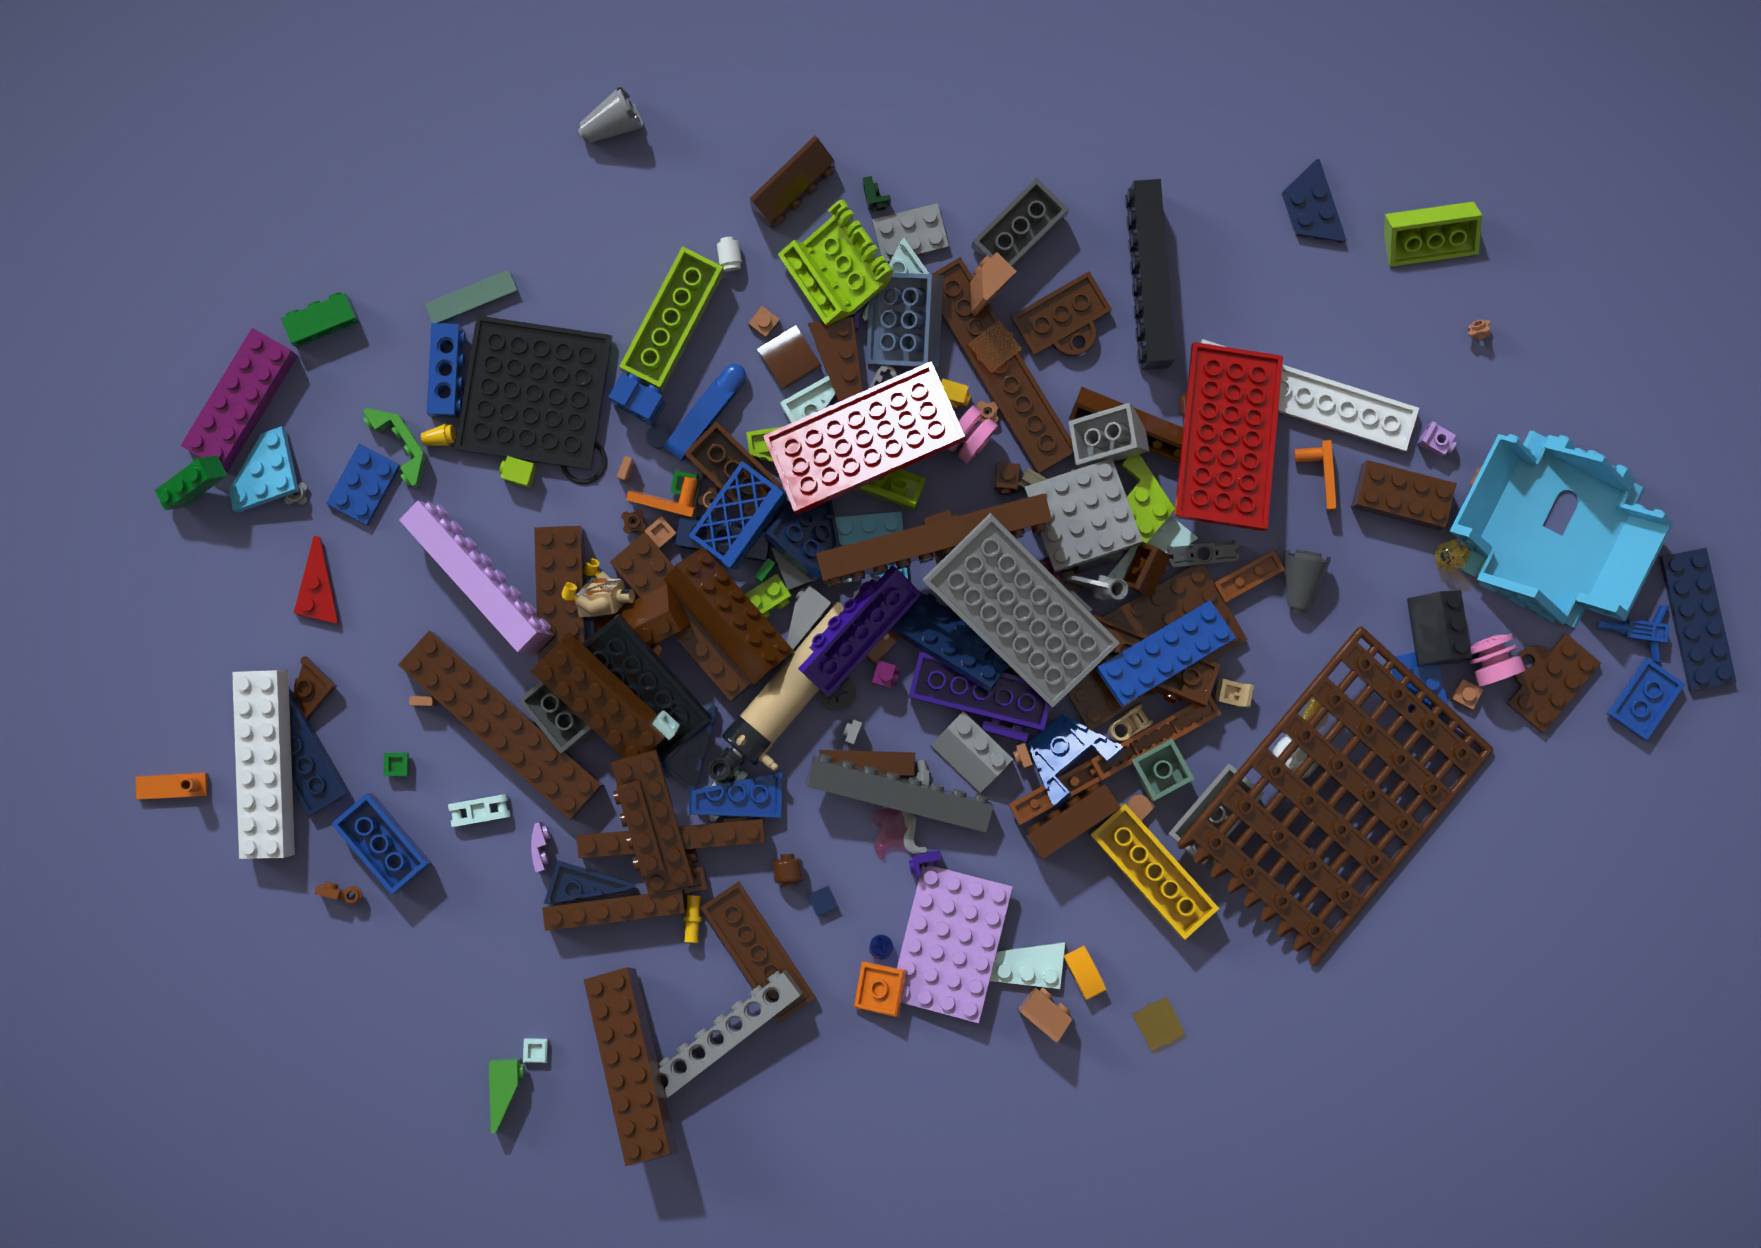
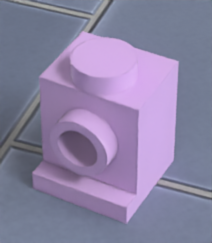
M1432 421L1425 428L1417 445L1442 457L1446 453L1450 454L1457 443L1453 441L1456 435ZM1438 436L1444 439L1443 443L1438 442Z

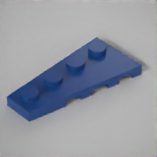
M783 772L690 791L689 815L781 818Z

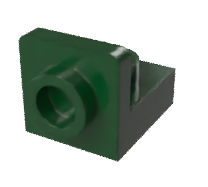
M872 176L864 177L862 184L868 210L881 211L886 209L891 203L890 195L876 197L880 196L878 183H873Z

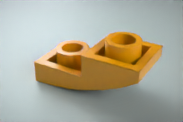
M1085 946L1064 955V960L1086 1001L1107 991Z

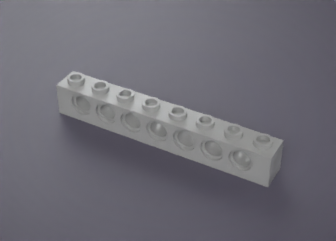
M786 970L782 973L776 971L767 979L769 983L762 988L758 985L749 992L751 996L745 1002L740 999L730 1007L732 1009L731 1013L727 1016L723 1013L712 1021L713 1027L709 1030H706L704 1027L694 1035L696 1040L691 1044L683 1043L675 1050L678 1054L671 1059L669 1056H666L658 1063L660 1075H665L669 1081L668 1085H663L666 1099L803 993ZM768 990H776L779 993V999L776 1001L769 999ZM753 1003L759 1005L761 1013L758 1015L752 1014L749 1010V1005ZM731 1019H740L742 1028L735 1029L731 1025ZM714 1032H719L723 1035L724 1041L722 1043H717L713 1040ZM697 1046L702 1047L705 1050V1056L698 1057L694 1052V1048ZM676 1062H685L687 1065V1070H678L676 1067Z

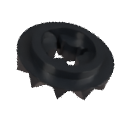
M847 677L839 685L840 690H844L848 694L840 695L838 702H836L835 695L831 694L827 697L819 690L820 699L827 708L839 711L848 708L853 703L856 689L850 678Z

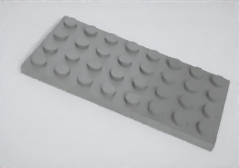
M991 513L923 578V581L1051 707H1054L1120 644Z

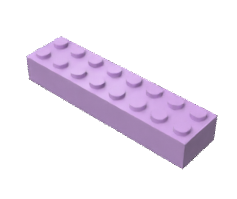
M418 500L399 521L517 652L536 655L555 636L550 631V624L535 614L536 609L529 602H524L521 599V592L505 581L507 577L500 570L493 568L491 559L476 549L477 544L468 536H464L461 532L463 530L462 527L447 517L448 512L439 504L436 506L431 502L426 503Z

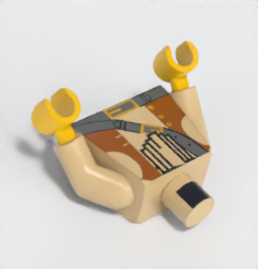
M591 558L589 563L586 562L584 573L587 576H595L596 578H591L577 594H575L577 586L570 582H567L562 590L563 599L575 601L574 604L577 606L579 617L615 614L625 603H633L635 599L634 591L632 589H625L623 580L611 579L604 571L600 572L598 570L599 561Z

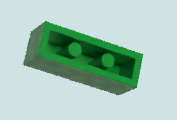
M338 292L330 295L328 300L323 302L315 301L308 304V308L288 312L286 317L281 318L290 343L298 348L360 323L350 297L346 293Z
M218 456L197 458L155 489V492L164 511L184 508L227 477V474Z

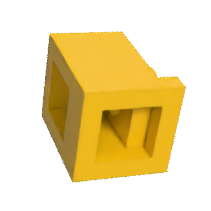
M942 378L941 384L952 408L957 409L958 406L967 407L971 393H967L969 386Z

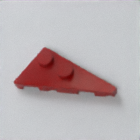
M314 536L294 614L339 624V617L336 614L334 594L331 590L330 575L324 557V547L320 537Z

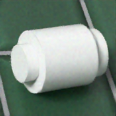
M734 237L721 238V242L716 244L719 264L723 266L725 272L741 269L742 258L739 241L734 240Z

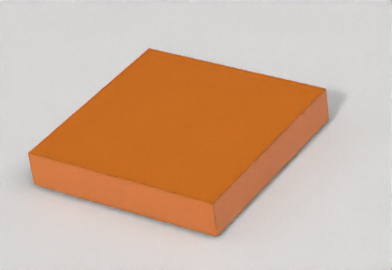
M862 961L854 1008L899 1017L907 970Z

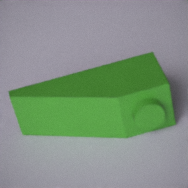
M521 1058L493 1059L489 1062L491 1133L499 1131L519 1088L521 1078L525 1077V1066L521 1064Z

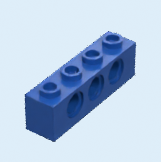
M431 323L427 414L430 417L458 418V412H461L462 398H459V392L463 390L464 379L463 376H460L461 367H464L465 364L462 345L466 343V332L463 331L459 324ZM453 344V350L450 353H443L445 345ZM446 366H451V374L448 376H443V368ZM444 389H451V394L448 398H441V392Z

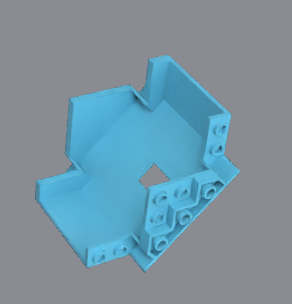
M1530 430L1522 444L1521 439L1515 435L1509 434L1504 436L1498 434L1450 529V532L1470 549L1460 570L1477 578V581H1479L1478 585L1494 593L1497 591L1507 597L1509 601L1523 608L1526 606L1530 610L1537 612V615L1552 623L1556 619L1560 624H1566L1576 629L1585 609L1625 621L1673 525L1667 518V514L1658 509L1653 511L1647 510V508L1638 504L1645 489L1634 483L1636 479L1631 475L1630 469L1622 465H1617L1616 467L1611 465L1607 461L1608 458L1596 451L1588 450L1586 452L1576 448L1571 443L1572 440L1566 436L1559 435V437L1548 435L1544 437ZM1568 490L1576 495L1578 504L1561 536L1544 527L1543 524L1558 494Z

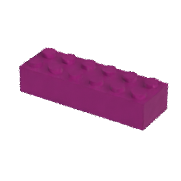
M251 328L180 446L201 458L218 456L224 470L228 472L298 355L268 336Z

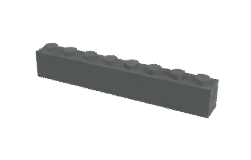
M820 754L819 757L813 756L806 780L807 787L987 832L994 806L988 801L989 798L978 794L975 797L967 796V792L963 790L953 789V792L944 790L945 787L936 783H931V786L922 784V780L913 777L905 780L894 772L878 773V769L874 767L864 766V769L855 767L856 764L847 760H842V763L833 761V757Z

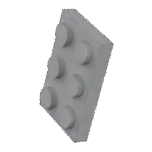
M938 203L872 219L880 254L886 259L887 263H890L899 243L904 238L917 256L949 248Z

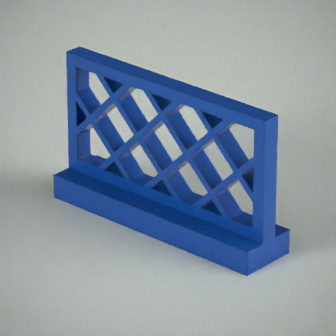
M741 461L689 537L719 558L726 566L736 569L787 498V493L744 461ZM745 468L751 473L752 483L740 485L739 475ZM766 484L771 488L766 497L758 498L756 485ZM752 486L754 499L742 501L741 488ZM737 489L738 502L727 503L726 493L729 490ZM755 502L756 512L753 516L745 517L743 504ZM739 505L741 518L729 520L727 507ZM715 509H724V521L713 522L712 513ZM741 521L743 530L739 535L731 536L730 523ZM726 523L727 537L716 538L714 525ZM710 526L712 539L702 540L697 536L702 527ZM728 540L729 549L724 556L718 552L716 541Z

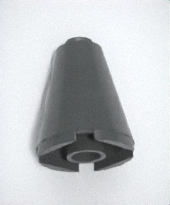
M1285 549L1287 605L1291 606V611L1305 613V609L1311 608L1331 562V556L1327 555L1326 559H1322L1321 553L1296 549V552L1292 554L1290 549Z

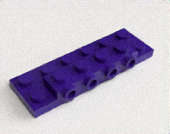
M894 565L877 582L874 579L864 582L860 586L858 595L854 599L847 600L844 604V610L838 616H834L829 620L827 629L823 633L815 635L812 639V645L809 648L813 653L798 670L827 697L837 689L922 595Z

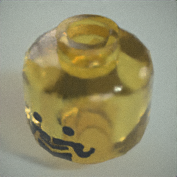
M1457 539L1438 544L1437 550L1434 551L1439 569L1443 568L1446 572L1465 567L1466 558L1470 557L1467 545H1461Z

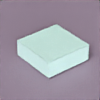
M664 710L658 714L652 723L668 740L675 735L680 727Z
M525 1038L523 1063H547L548 1039Z

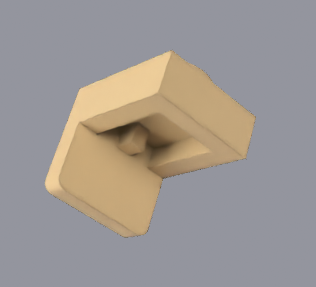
M1218 679L1214 701L1249 708L1253 699L1254 685Z

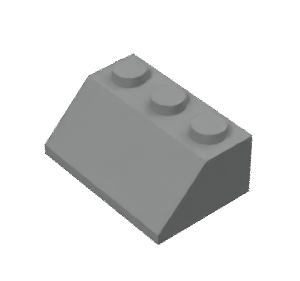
M1132 403L1069 421L1077 466L1086 467L1110 458L1114 462L1149 451L1146 429Z
M964 711L931 744L980 793L1013 760Z

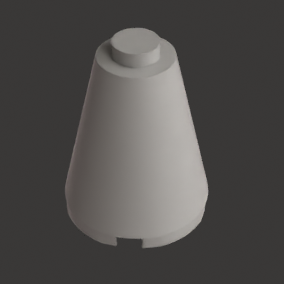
M622 86L612 92L580 122L581 128L578 131L584 141L588 140L590 143L639 130L643 127V120L636 105L632 104L628 99L630 95Z

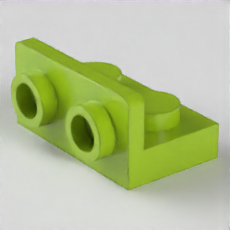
M778 574L745 594L766 619L771 616L770 611L776 607L778 610L790 604L789 599L792 598V595Z

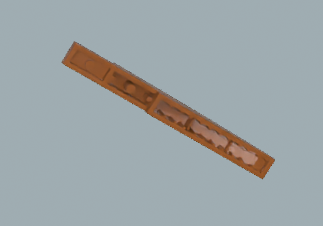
M1210 694L1205 708L1192 703L1119 743L1125 751L1109 764L1099 754L1060 775L1057 779L1071 793L1070 797L1129 766L1132 764V759L1171 738L1176 740L1221 715V712ZM1044 785L1008 804L1019 825L1054 807Z

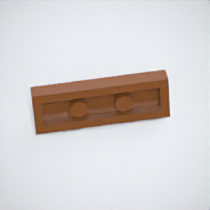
M1273 550L1214 582V585L1224 603L1284 571L1285 568Z

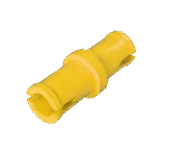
M687 895L686 916H683V921H685L684 942L699 943V922H702V917H700L701 896Z

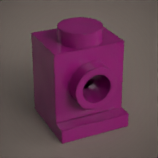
M878 660L872 684L894 690L900 668Z

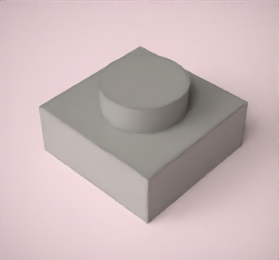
M853 720L852 724L847 723L843 736H846L845 742L854 745L862 726L861 722Z

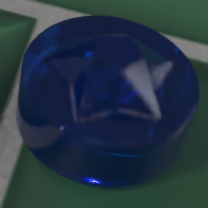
M885 935L875 936L869 945V951L876 959L888 958L893 950L891 939Z

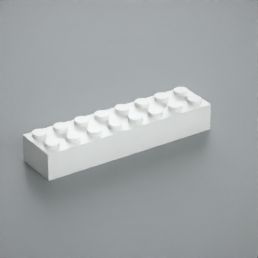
M288 670L232 672L239 859L289 857L295 855Z

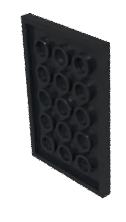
M620 613L582 643L657 715L664 710L680 725L670 740L665 737L652 749H657L660 759L709 723L713 718Z

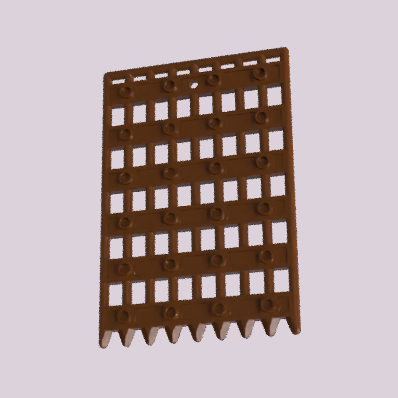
M1360 626L1352 633L1177 843V847L1184 849L1196 842L1199 847L1194 857V862L1201 864L1213 857L1216 861L1211 871V877L1217 879L1223 874L1230 872L1232 877L1227 891L1233 894L1246 886L1249 890L1244 901V907L1250 908L1263 901L1265 906L1260 920L1266 923L1279 915L1282 919L1276 932L1277 936L1283 937L1296 930L1298 934L1293 950L1298 952L1310 944L1313 945L1314 949L1309 963L1312 966H1316L1493 753V747L1364 627ZM1360 638L1370 645L1367 651L1358 643ZM1377 653L1386 660L1383 666L1374 658ZM1340 662H1343L1350 671L1339 685L1336 686L1328 677ZM1393 668L1403 676L1400 680L1390 673ZM1359 677L1366 684V687L1352 701L1344 692ZM1409 683L1418 690L1416 695L1406 688ZM1375 692L1383 701L1369 716L1360 707ZM1313 697L1321 706L1307 722L1298 713L1309 699ZM1425 698L1434 705L1432 710L1422 703ZM1412 704L1413 711L1409 713L1408 706ZM1391 707L1399 715L1385 731L1376 722ZM1329 712L1337 721L1323 737L1315 727ZM1441 713L1450 720L1448 725L1438 717ZM1407 721L1415 730L1401 746L1393 736ZM1345 727L1353 734V737L1339 751L1331 742ZM1457 727L1466 734L1463 740L1454 732ZM1283 733L1291 742L1277 758L1268 748ZM1423 736L1431 745L1417 760L1409 751ZM1362 742L1369 749V752L1355 766L1347 757ZM1473 742L1482 749L1480 754H1477L1470 747ZM1299 747L1308 756L1293 772L1285 763ZM1439 751L1447 760L1433 775L1425 766ZM1378 757L1386 765L1372 781L1363 772ZM1314 763H1317L1324 771L1310 787L1301 778ZM1455 766L1463 774L1449 790L1441 780ZM1253 768L1262 777L1247 793L1238 784ZM1392 772H1395L1402 780L1388 796L1379 787ZM1332 777L1340 786L1326 802L1317 793ZM1270 783L1278 792L1263 808L1255 799L1266 785ZM1410 786L1418 795L1403 810L1396 801ZM1349 792L1356 801L1345 815L1342 816L1334 807ZM1286 798L1294 807L1280 823L1271 814ZM1426 801L1434 809L1420 825L1412 818V815ZM1224 804L1232 813L1217 829L1208 820ZM1364 806L1373 815L1358 831L1350 822ZM1303 813L1311 821L1299 836L1296 837L1288 828ZM1240 819L1248 828L1234 844L1225 835L1236 821ZM1380 821L1389 830L1374 845L1366 837ZM1319 827L1327 836L1313 852L1304 843ZM1256 833L1265 842L1250 858L1242 849ZM1397 836L1405 844L1393 859L1390 860L1383 853V850ZM1335 842L1343 851L1329 867L1320 858ZM1273 848L1281 857L1269 872L1266 873L1258 864ZM1351 856L1359 863V866L1345 881L1337 872ZM1289 862L1298 871L1283 888L1274 879ZM1368 871L1375 880L1364 894L1361 895L1353 887L1364 873ZM1305 877L1314 886L1299 902L1291 893ZM1322 892L1330 901L1315 916L1307 908ZM1338 906L1346 915L1332 931L1324 922Z

